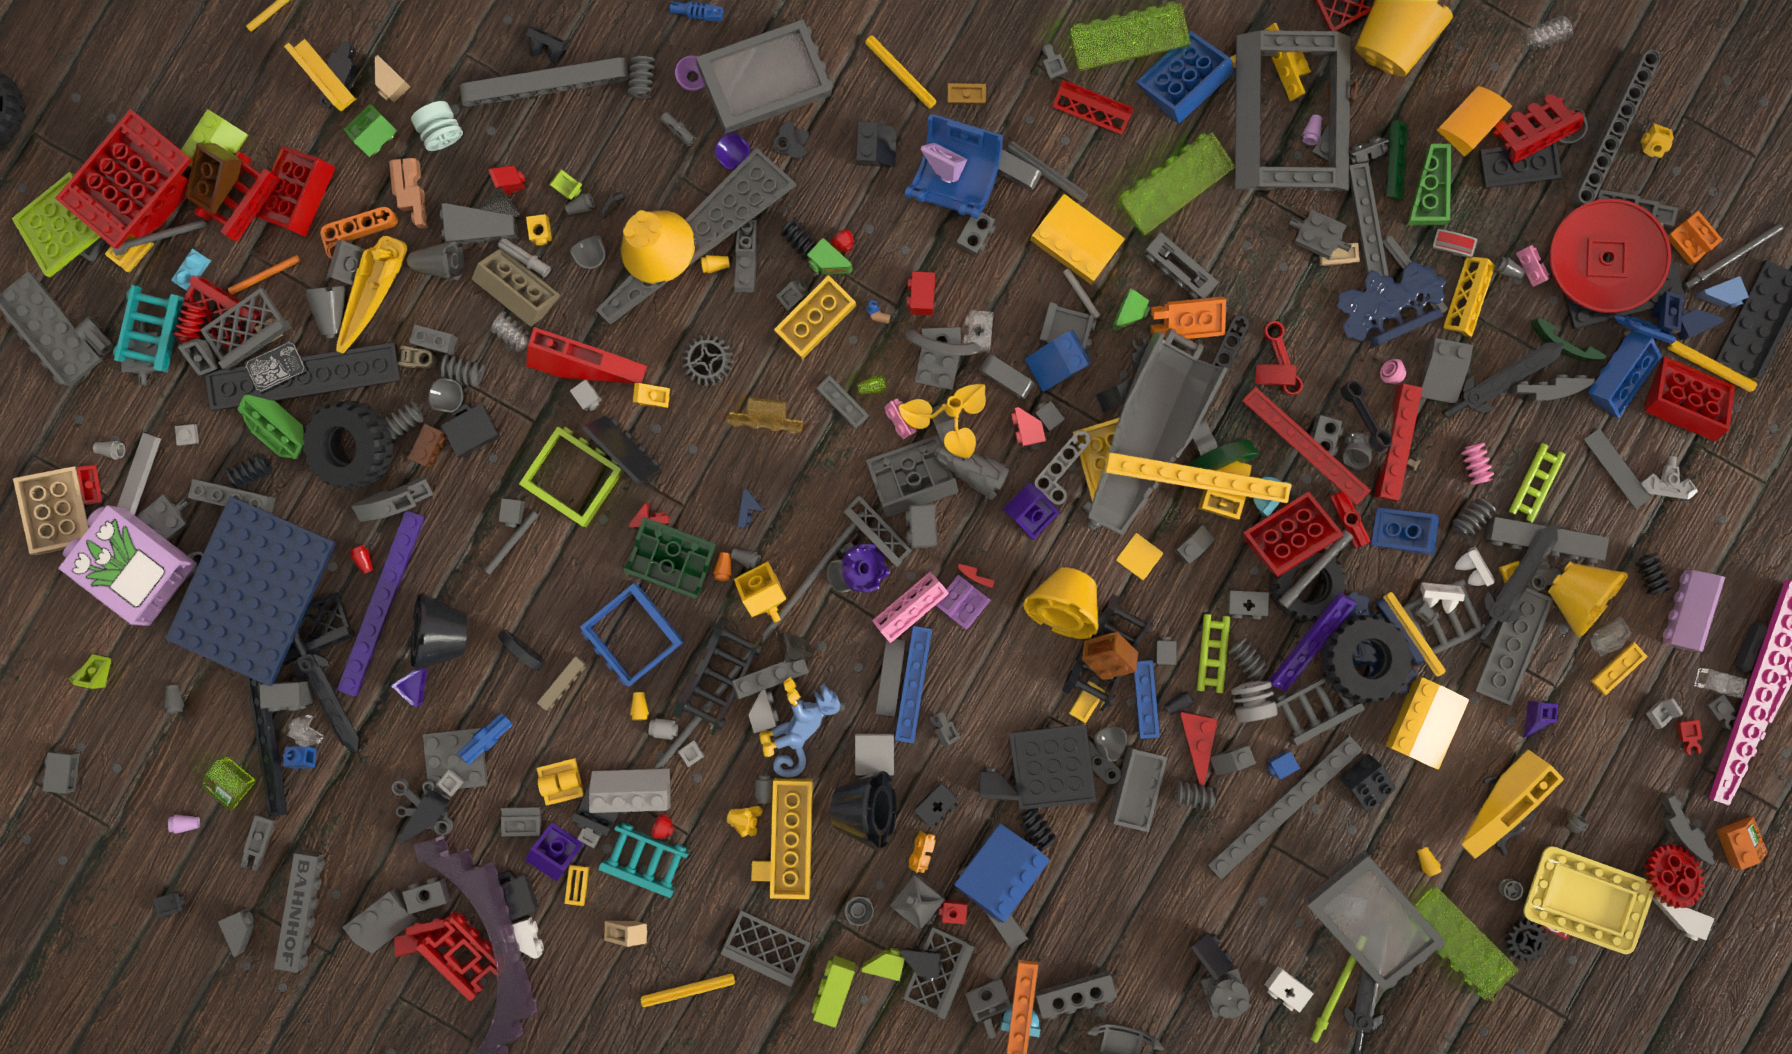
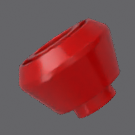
M847 229L840 231L830 241V245L840 254L843 252L847 254L854 248L852 233Z
M659 814L653 825L651 835L654 839H666L667 836L671 837L675 826L672 825L673 821L666 814Z

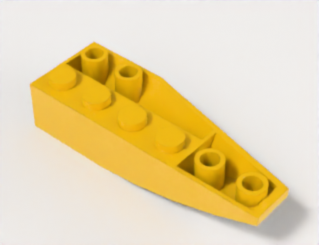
M1526 750L1500 776L1462 840L1461 845L1476 859L1532 812L1564 778L1549 763L1530 750Z

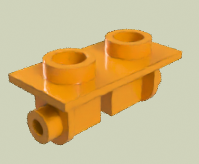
M919 830V834L915 838L913 854L909 858V868L916 873H925V870L928 869L931 856L925 855V853L933 852L936 842L935 835L929 833L927 835Z

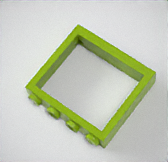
M557 426L519 484L581 526L587 527L624 470L613 459L610 461L604 457L606 453L596 447L594 450L589 447L590 442L580 437L577 439L574 437L572 430L567 427L562 429ZM560 436L613 470L584 515H581L531 481Z

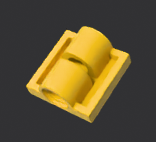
M576 758L537 768L539 776L538 787L541 795L544 797L546 806L585 795Z

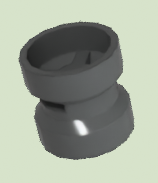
M1502 878L1497 884L1499 894L1510 900H1518L1523 894L1521 884L1511 878Z

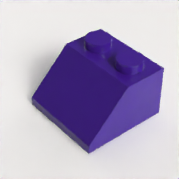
M1030 482L1003 509L1033 540L1060 513L1044 493Z
M551 822L530 849L525 861L555 881H558L583 843Z

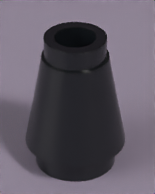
M1186 690L1185 692L1181 691L1164 706L1169 715L1189 709L1195 703Z

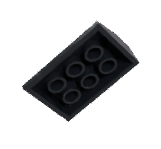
M605 415L582 427L637 484L647 487L662 472L659 468L661 464L654 457L650 459L645 454L647 450L640 443L636 445L632 441L634 437L627 430L623 432L618 427L620 423L613 416L609 418Z

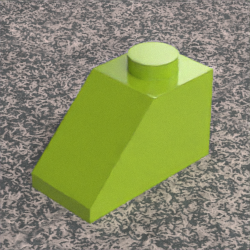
M895 948L886 949L863 963L862 972L899 981L905 959L901 955V950Z

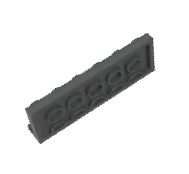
M27 271L0 293V311L6 316L5 320L18 330L17 335L30 345V351L40 357L42 360L41 364L53 373V379L58 384L72 386L103 360L87 341L75 333V324L32 272Z

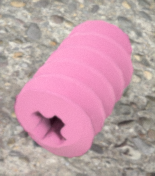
M1485 442L1464 447L1466 450L1461 453L1468 456L1463 460L1464 463H1470L1466 470L1473 471L1468 475V477L1475 478L1470 482L1471 485L1493 480L1489 478L1494 475V472L1487 471L1492 466L1485 464L1489 457H1483L1487 450L1480 449L1485 445Z

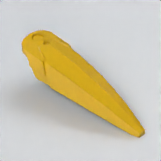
M383 236L379 239L376 246L363 252L346 307L336 351L344 353L361 334L379 308L407 253L405 242L390 236Z

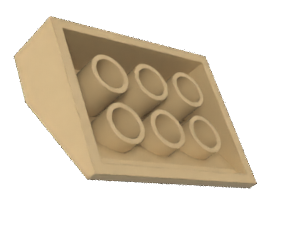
M75 466L13 478L29 554L40 555L63 550L71 541L82 538L88 531L89 525L87 524L88 520Z

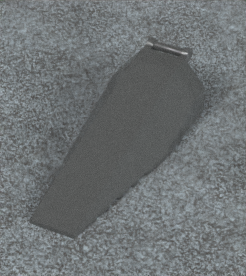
M1172 328L1168 329L1166 335L1164 333H1154L1144 352L1125 400L1109 452L1173 463L1192 440L1228 368L1215 366L1199 360L1198 358L1204 346L1177 334L1176 330ZM1172 340L1191 349L1192 355L1171 345ZM1103 468L1088 518L1122 535L1138 514L1139 509L1146 503L1151 492L1157 488L1159 481L1104 472Z

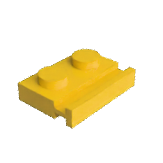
M129 235V237H128L125 241L131 240V239H134V238H137V237L132 236V235ZM150 242L128 248L125 254L118 256L115 255L111 246L105 255L126 272L130 273L154 243Z

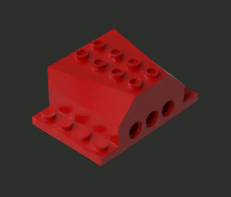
M130 109L55 199L113 248L118 249L129 235L141 238L160 228L185 199L189 181L182 173L193 160L135 111Z

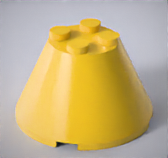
M640 210L628 220L623 229L624 235L621 244L622 261L629 273L642 282L650 284L662 281L668 282L679 276L692 260L695 251L693 231L685 219L676 213L664 210L647 212Z
M1570 561L1563 570L1565 572L1555 578L1548 593L1552 596L1575 635L1580 638L1607 608L1608 605L1606 603L1608 599L1610 600L1613 596L1615 597L1627 579L1628 574L1575 564Z

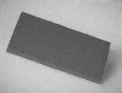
M1127 747L1121 769V778L1117 784L1108 819L1109 822L1149 832L1168 757Z

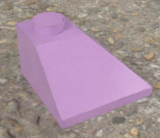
M935 142L922 146V153L935 173L941 176V180L947 183L959 180L967 162L966 158Z

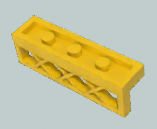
M305 39L295 47L290 43L284 46L336 108L343 111L356 100Z
M1466 257L1443 327L1445 330L1457 331L1464 336L1472 337L1495 267L1489 259ZM1471 262L1479 263L1478 269L1470 273L1469 267ZM1471 279L1473 282L1472 287L1464 291V283ZM1465 297L1467 300L1466 305L1459 309L1457 307L1458 301ZM1459 315L1461 318L1459 326H1452V319Z

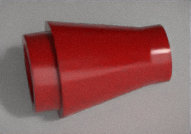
M364 544L349 551L351 554L350 558L363 574L374 570L368 548H365Z

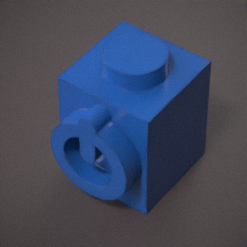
M308 746L285 747L283 766L292 769L315 768L317 749Z

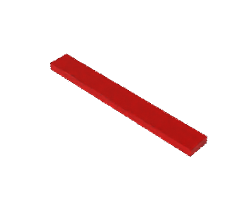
M1254 387L1242 400L1245 405L1356 505L1371 492L1368 487L1257 387Z

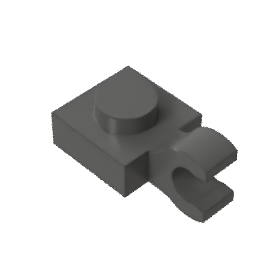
M1050 43L1043 46L1042 51L1046 60L1042 64L1049 80L1066 74L1068 71L1061 54L1055 56Z
M943 711L930 717L932 724L938 727L935 732L943 747H947L960 739L953 722H947Z

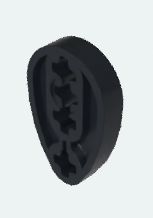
M503 629L497 636L518 659L530 668L540 671L546 664L538 653L508 630Z

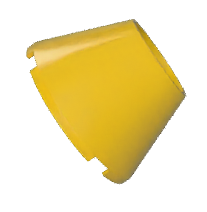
M1065 567L1059 568L1032 592L1024 602V610L1035 622L1040 625L1045 623L1052 627L1051 631L1060 635L1087 639L1091 638L1092 634L1096 635L1098 631L1096 583L1090 576L1079 570Z

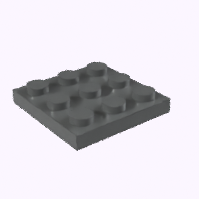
M481 728L423 734L427 780H433L437 784L444 774L451 769L465 781L459 789L488 785L485 753H481L469 765L457 754ZM436 785V787L434 788L433 791H443V790Z

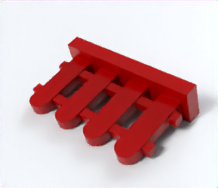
M1549 94L1545 97L1544 106L1541 107L1537 103H1531L1528 106V114L1523 115L1521 112L1512 113L1511 123L1509 124L1499 120L1494 126L1493 135L1495 137L1499 136L1506 143V150L1511 149L1510 160L1516 163L1582 129L1584 115L1580 111L1575 113L1573 109L1569 111L1563 105L1564 99L1562 97L1557 98L1555 95ZM1550 110L1556 118L1552 120L1546 111ZM1533 119L1540 127L1535 128L1529 120ZM1517 128L1522 136L1518 137L1512 129Z

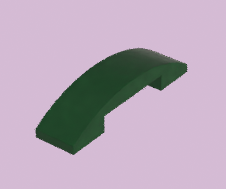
M1540 317L1531 322L1533 329L1545 343H1563L1564 347L1561 354L1567 357L1591 362L1605 359L1607 356L1591 346L1579 349L1553 334L1556 326Z
M1251 440L1236 441L1205 453L1187 466L1216 471L1238 460L1244 463L1259 456V453Z

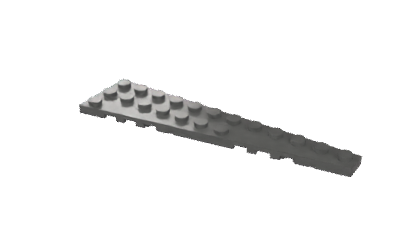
M758 148L685 219L693 231L695 246L694 255L688 266L797 186L790 177ZM630 275L596 311L611 325L667 282L662 281L650 284Z

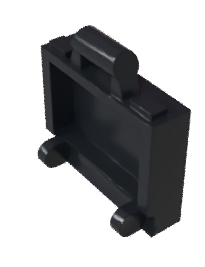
M466 403L462 404L456 411L452 412L453 419L441 425L458 458L467 457L469 453L493 440H498L500 437L492 418L482 403L472 409Z
M511 870L495 875V887L492 886L482 892L493 927L539 911L529 875L526 876L524 874L516 878ZM510 878V882L501 885V881Z

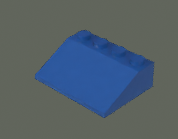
M1190 31L1139 78L1136 84L1167 116L1179 124L1234 73L1231 58Z
M999 823L954 883V886L994 920L1005 923L1050 860L1034 846Z

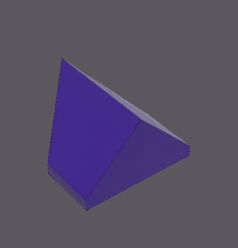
M428 668L411 672L391 685V687L412 706H422Z
M1528 700L1524 738L1551 723H1557L1559 704Z

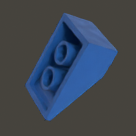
M1074 330L1066 332L1024 359L1043 392L1093 364Z
M1377 508L1371 545L1434 556L1439 517L1436 514Z

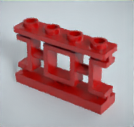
M453 910L450 916L446 917L443 922L448 929L437 939L429 932L426 937L423 936L418 941L416 949L471 1002L477 993L483 989V984L479 980L490 970L496 976H499L501 972L503 973L506 970L507 961L501 953L497 954L493 950V946L488 940L484 941L479 936L480 933L475 927H470L466 923V919L462 914H457ZM456 927L464 934L457 941L450 936L456 930ZM443 941L449 946L444 954L436 948ZM462 944L474 954L464 965L452 955ZM484 954L490 962L482 968L477 961ZM469 968H472L477 973L471 978V981L463 975Z

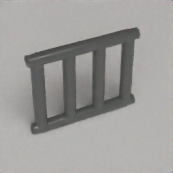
M1464 579L1449 585L1461 586L1465 594L1462 602L1474 628L1464 632L1453 610L1447 615L1457 636L1447 640L1438 620H1436L1431 626L1440 644L1431 648L1434 654H1438L1478 635L1485 627L1484 624H1481L1465 590L1464 585L1466 583ZM1423 597L1406 604L1403 608L1425 639L1412 613V610L1423 602Z

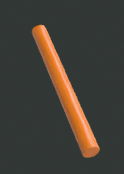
M295 255L229 287L228 291L233 295L301 262L298 255Z

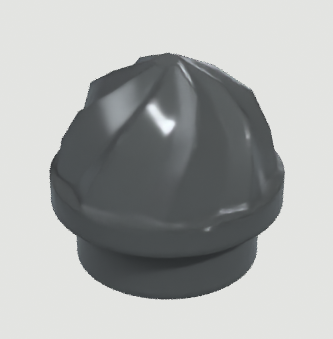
M1577 813L1569 815L1566 820L1567 829L1573 833L1584 831L1587 825V821Z

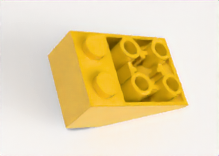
M1236 461L1216 471L1250 477L1252 465ZM1204 489L1198 509L1232 520H1239L1246 496Z

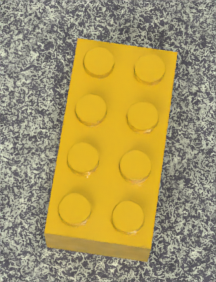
M828 275L774 331L803 360L856 307V302Z

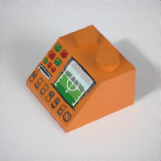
M1753 816L1716 830L1728 862L1732 867L1743 870L1759 864L1768 853Z

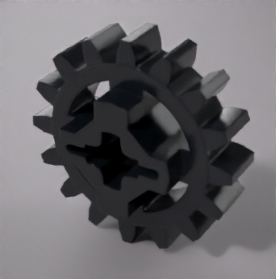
M1524 919L1523 923L1516 920L1517 926L1510 925L1512 931H1506L1509 938H1505V941L1509 943L1506 948L1511 951L1510 954L1512 956H1517L1518 960H1525L1528 963L1531 962V958L1538 961V955L1544 957L1542 951L1549 949L1545 946V943H1549L1550 940L1545 938L1548 932L1542 931L1544 928L1542 925H1537L1536 922H1530L1528 919ZM1527 928L1534 929L1535 932H1533V931L1530 932V931L1527 930ZM1519 949H1525L1527 953L1520 952Z

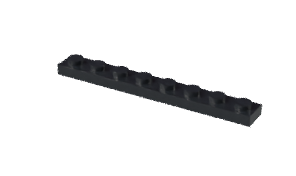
M247 676L268 816L287 814V803L284 795V784L281 776V765L279 763L272 711H268V708H260V685L263 683Z

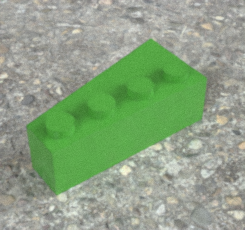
M1431 144L1427 149L1407 225H1446L1450 221L1451 144Z

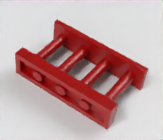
M239 150L235 154L236 157L242 160L238 179L246 171L257 180L251 188L241 183L238 179L233 186L244 193L245 197L240 204L228 196L225 197L223 203L235 210L232 216L227 220L218 212L210 214L200 206L195 211L196 215L209 222L213 218L224 227L220 232L236 242L281 180L265 168L261 173L250 166L249 163L252 159Z

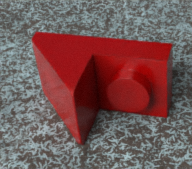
M645 503L629 525L630 528H639L643 517L661 524H671L670 516H665L664 512L654 513L653 517H651L649 503Z

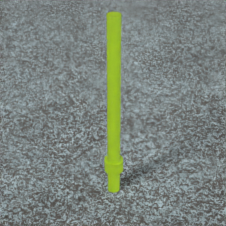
M1361 934L1355 944V947L1360 952L1367 940V937ZM1350 955L1321 1017H1318L1315 1023L1317 1026L1310 1039L1318 1043L1323 1030H1326L1330 1015L1357 961L1352 955Z

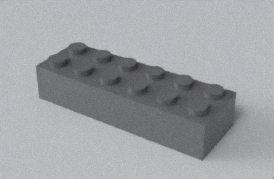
M935 505L910 506V510L906 511V526H910V531H907V545H911V549L936 547Z

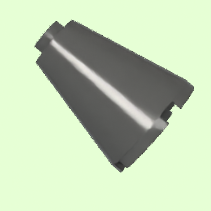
M449 241L412 251L407 257V265L412 271L449 280H458L462 275L459 274L460 268H464V256L461 247L456 246L457 242Z
M344 286L305 289L306 298L321 335H325L326 338L338 337L337 333H340L342 326Z

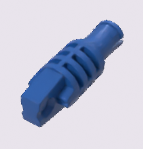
M671 1L670 13L682 14L690 19L694 18L704 21H722L723 8L716 5L694 3V1L688 3Z

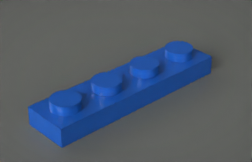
M1153 660L1137 661V669L1134 672L1139 738H1157L1160 735Z

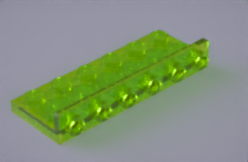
M1175 2L1166 3L1164 7L1160 8L1151 6L1143 12L1134 10L1121 17L1119 14L1113 15L1104 21L1095 19L1087 25L1078 23L1073 25L1068 32L1069 37H1071L1078 71L1190 46L1191 44L1182 3L1176 4Z
M1213 132L1200 134L1195 138L1196 142L1190 145L1189 143L1180 150L1182 153L1178 156H1171L1165 161L1166 165L1162 168L1158 166L1150 172L1151 176L1146 180L1142 178L1136 182L1134 189L1131 191L1127 189L1119 195L1121 198L1117 203L1124 207L1142 235L1149 233L1235 168L1232 160Z
M1433 886L1415 907L1446 942L1437 953L1443 959L1447 957L1451 961L1449 965L1457 973L1461 971L1465 975L1463 977L1464 981L1470 986L1474 985L1478 989L1476 992L1484 1000L1488 998L1494 1002L1496 999L1493 996L1519 969L1438 887ZM1407 913L1405 916L1410 920L1408 924L1415 931L1419 929L1423 933L1421 937L1426 942L1431 939L1416 920Z

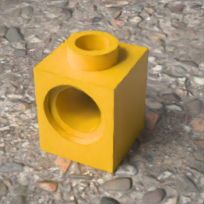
M545 214L526 217L529 240L532 243L545 245L547 241H552L550 221ZM538 227H543V233L540 235H536V229Z

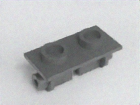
M1376 136L1370 138L1367 143L1352 145L1351 149H1349V154L1352 156L1349 158L1351 165L1369 161L1368 153H1370L1371 159L1384 155L1388 151V147L1384 143L1389 141Z

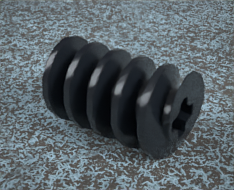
M795 216L784 225L780 235L786 237L787 243L792 242L791 248H797L796 253H802L801 259L805 260L808 259L807 255L815 247L818 240L810 241L812 234L805 235L807 228L801 230L802 222L795 224L797 220Z
M263 453L261 457L254 454L255 461L248 457L246 459L247 465L240 461L241 468L234 464L233 472L230 468L226 469L228 479L235 488H244L245 484L250 485L252 481H258L259 477L264 478L266 474L273 472L270 461Z
M1658 552L1640 557V561L1635 564V566H1642L1638 573H1645L1641 580H1648V583L1643 586L1651 587V590L1646 592L1647 595H1657L1673 589L1667 587L1671 584L1670 581L1664 580L1667 578V574L1661 573L1665 569L1664 566H1658L1662 562L1661 559H1655L1659 555Z
M1038 808L1029 809L1019 815L1016 820L1023 819L1020 826L1027 825L1024 832H1031L1028 838L1036 839L1033 846L1040 845L1038 850L1041 852L1053 843L1056 835L1054 833L1050 834L1052 829L1051 827H1046L1048 823L1047 821H1042L1043 815L1038 814Z

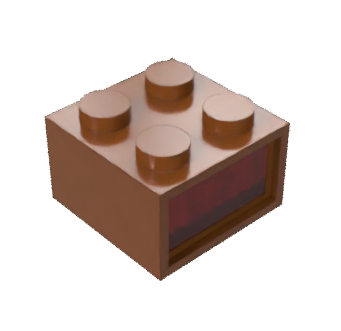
M1118 632L1085 640L1082 660L1101 679L1105 680L1136 672L1138 652Z

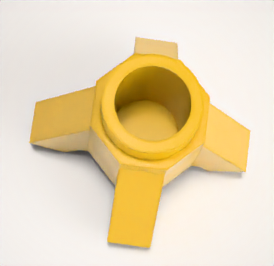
M755 806L731 809L727 816V823L731 824L741 837L746 835L754 836L757 834L756 817L761 816L762 808Z

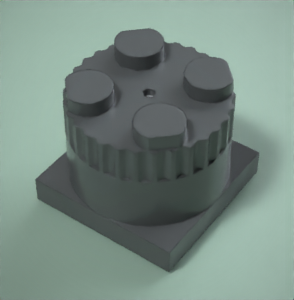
M1237 967L1227 970L1217 980L1212 976L1200 979L1213 1018L1223 1016L1232 1019L1247 1011L1250 1006V995L1242 982Z

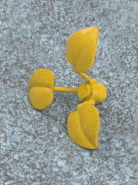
M973 384L960 388L954 396L949 397L947 404H943L934 414H932V407L927 401L915 399L899 405L900 415L909 426L923 429L929 426L930 418H935L945 410L947 415L954 417L955 431H950L945 435V448L953 455L969 458L975 450L976 439L969 428L958 430V417L961 409H964L969 414H977L984 409L986 403L985 384Z

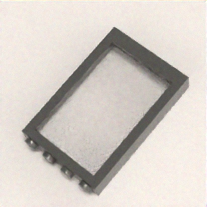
M804 20L696 57L697 68L725 134L831 96L832 88H834L832 80L826 76L825 63L819 59L818 46L816 42H812L810 37L812 36L809 25H805Z
M1365 850L1304 899L1312 912L1384 991L1394 987L1399 979L1409 975L1414 967L1424 963L1429 955L1439 951L1443 944L1446 943L1439 932Z

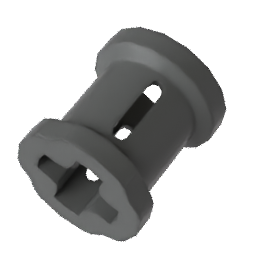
M1426 601L1417 605L1412 612L1415 616L1418 615L1425 622L1426 626L1432 625L1439 617V613L1430 609Z

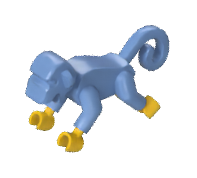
M790 677L783 682L784 688L788 692V700L794 712L790 723L785 722L771 728V731L763 730L759 734L761 744H763V753L766 757L774 755V748L780 749L790 746L792 749H796L798 764L794 768L784 769L781 767L783 763L789 767L793 766L792 758L787 755L777 756L773 762L774 771L785 778L795 777L804 770L806 766V756L802 748L804 742L819 728L824 715L836 714L841 706L836 693L829 690L824 683L820 687L822 694L814 693L815 703L804 702L799 699L801 697L795 689L797 685ZM786 734V736L776 739L774 743L771 742L770 736L777 737Z

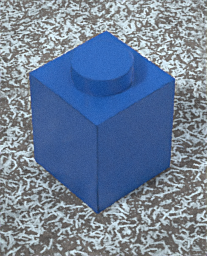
M1285 750L1267 760L1269 765L1267 769L1270 775L1280 780L1300 769L1289 750Z

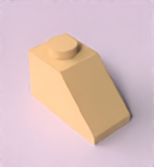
M378 55L375 57V85L380 89L378 93L386 101L390 98L395 103L410 86Z
M605 921L604 941L626 947L646 943L647 924L637 921Z

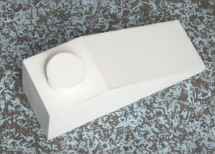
M1653 895L1652 900L1678 929L1686 932V937L1696 941L1698 937L1707 940L1714 918L1689 908L1674 909V906L1667 907V902L1660 903L1661 897L1655 898Z

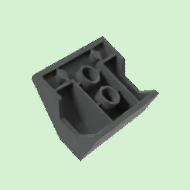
M938 435L866 460L886 518L910 510V506H921L958 493L957 483L952 472L940 465L935 459L936 456L933 455L938 444L941 445Z

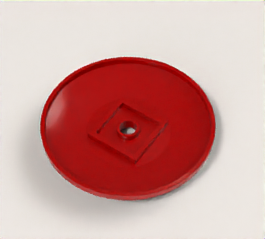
M1601 199L1580 206L1561 222L1554 233L1550 245V267L1557 285L1573 302L1596 312L1618 313L1640 306L1658 292L1669 273L1671 247L1663 226L1649 211L1629 201ZM1603 254H1610L1612 261L1610 263L1605 262L1602 258Z

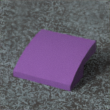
M958 575L946 589L949 594L938 602L936 606L967 630L991 600Z

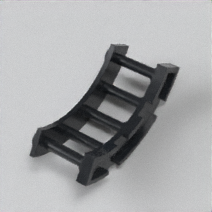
M1112 594L1101 610L1102 615L1098 620L1096 635L1092 634L1091 638L1085 640L1098 637L1101 631L1109 633L1118 632L1136 649L1146 633L1149 634L1154 624L1151 622L1154 615L1150 613L1146 620L1143 621L1120 609L1119 605H1117L1119 597ZM1111 615H1117L1140 627L1136 635L1133 637L1110 625L1108 620ZM1083 642L1075 658V666L1073 670L1069 671L1062 691L1069 694L1073 688H1079L1103 700L1099 710L1104 711L1115 700L1113 694L1121 676L1105 679L1110 682L1106 693L1081 681L1079 675L1084 669L1097 675L1082 660ZM1100 643L1093 644L1101 653L1111 650Z
M724 617L715 626L707 646V654L705 658L701 659L694 672L696 676L691 685L688 684L673 712V716L680 718L683 712H690L714 724L711 731L713 736L718 729H723L726 723L724 718L736 698L734 689L726 701L702 689V686H700L703 677L710 676L732 687L731 681L733 679L713 670L710 666L713 657L719 656L743 668L739 677L741 678L748 674L756 655L759 656L764 647L761 645L763 640L761 635L753 643L730 632L729 628H727L729 620ZM722 638H727L751 650L748 660L745 661L722 650V647L719 646ZM699 695L723 707L719 716L715 717L691 705L692 697Z

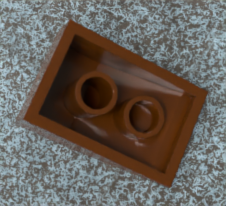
M216 143L197 144L185 197L210 214H215L238 179L242 160Z

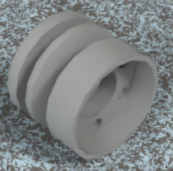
M1270 681L1247 682L1231 689L1232 695L1241 694V696L1233 698V702L1243 703V706L1235 709L1238 722L1256 721L1278 715L1275 701H1266L1265 699L1273 695V691H1264V689L1272 687Z

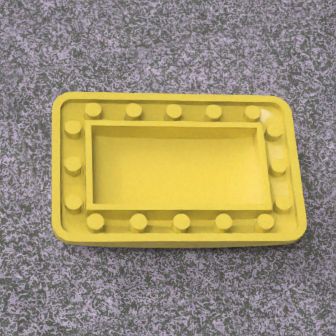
M1550 846L1544 849L1523 912L1524 916L1530 921L1623 954H1630L1636 948L1654 891L1649 890L1652 885L1646 883L1647 879Z

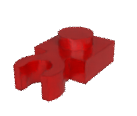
M1694 719L1677 722L1679 739L1682 742H1686L1683 748L1684 753L1691 755V747L1695 748V753H1701L1702 748L1697 743V740L1702 739L1700 721Z

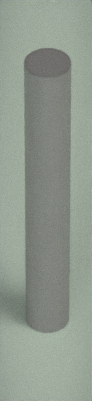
M1070 268L1063 271L1090 314H1094V320L1101 316Z

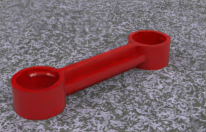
M1272 321L1264 327L1263 335L1266 340L1272 343L1278 364L1291 365L1282 339L1285 332L1284 326L1278 321ZM1276 325L1279 328L1280 334L1277 338L1269 336L1267 332L1269 326ZM1296 376L1295 381L1298 383V389L1295 393L1289 392L1286 389V385H1281L1283 393L1288 396L1298 394L1303 387L1302 380Z

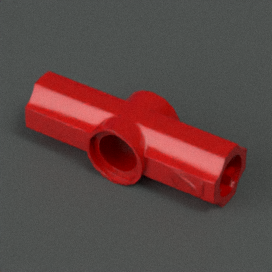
M1342 491L1330 496L1329 498L1339 516V523L1353 536L1351 543L1354 549L1371 542L1361 522V516L1355 510L1351 500ZM1348 514L1353 516L1352 524H1349L1346 520Z

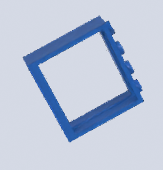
M633 583L580 627L584 638L587 641L590 640L595 645L593 647L594 651L599 656L603 655L607 660L605 662L607 667L611 671L615 670L619 675L617 677L618 680L628 687L636 683L684 643L683 639L637 583ZM632 594L673 643L633 677L630 676L591 628Z

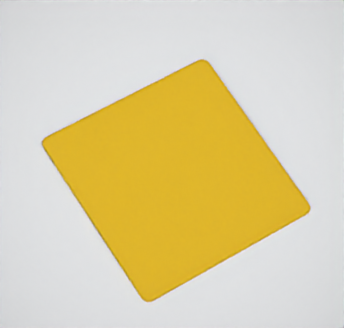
M1136 533L1116 560L1144 580L1161 558L1163 552Z

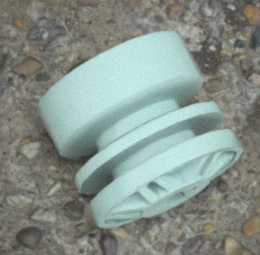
M445 101L425 105L411 117L416 131L422 133L420 138L428 151L443 149L455 143L463 135L457 120L452 119L453 112Z

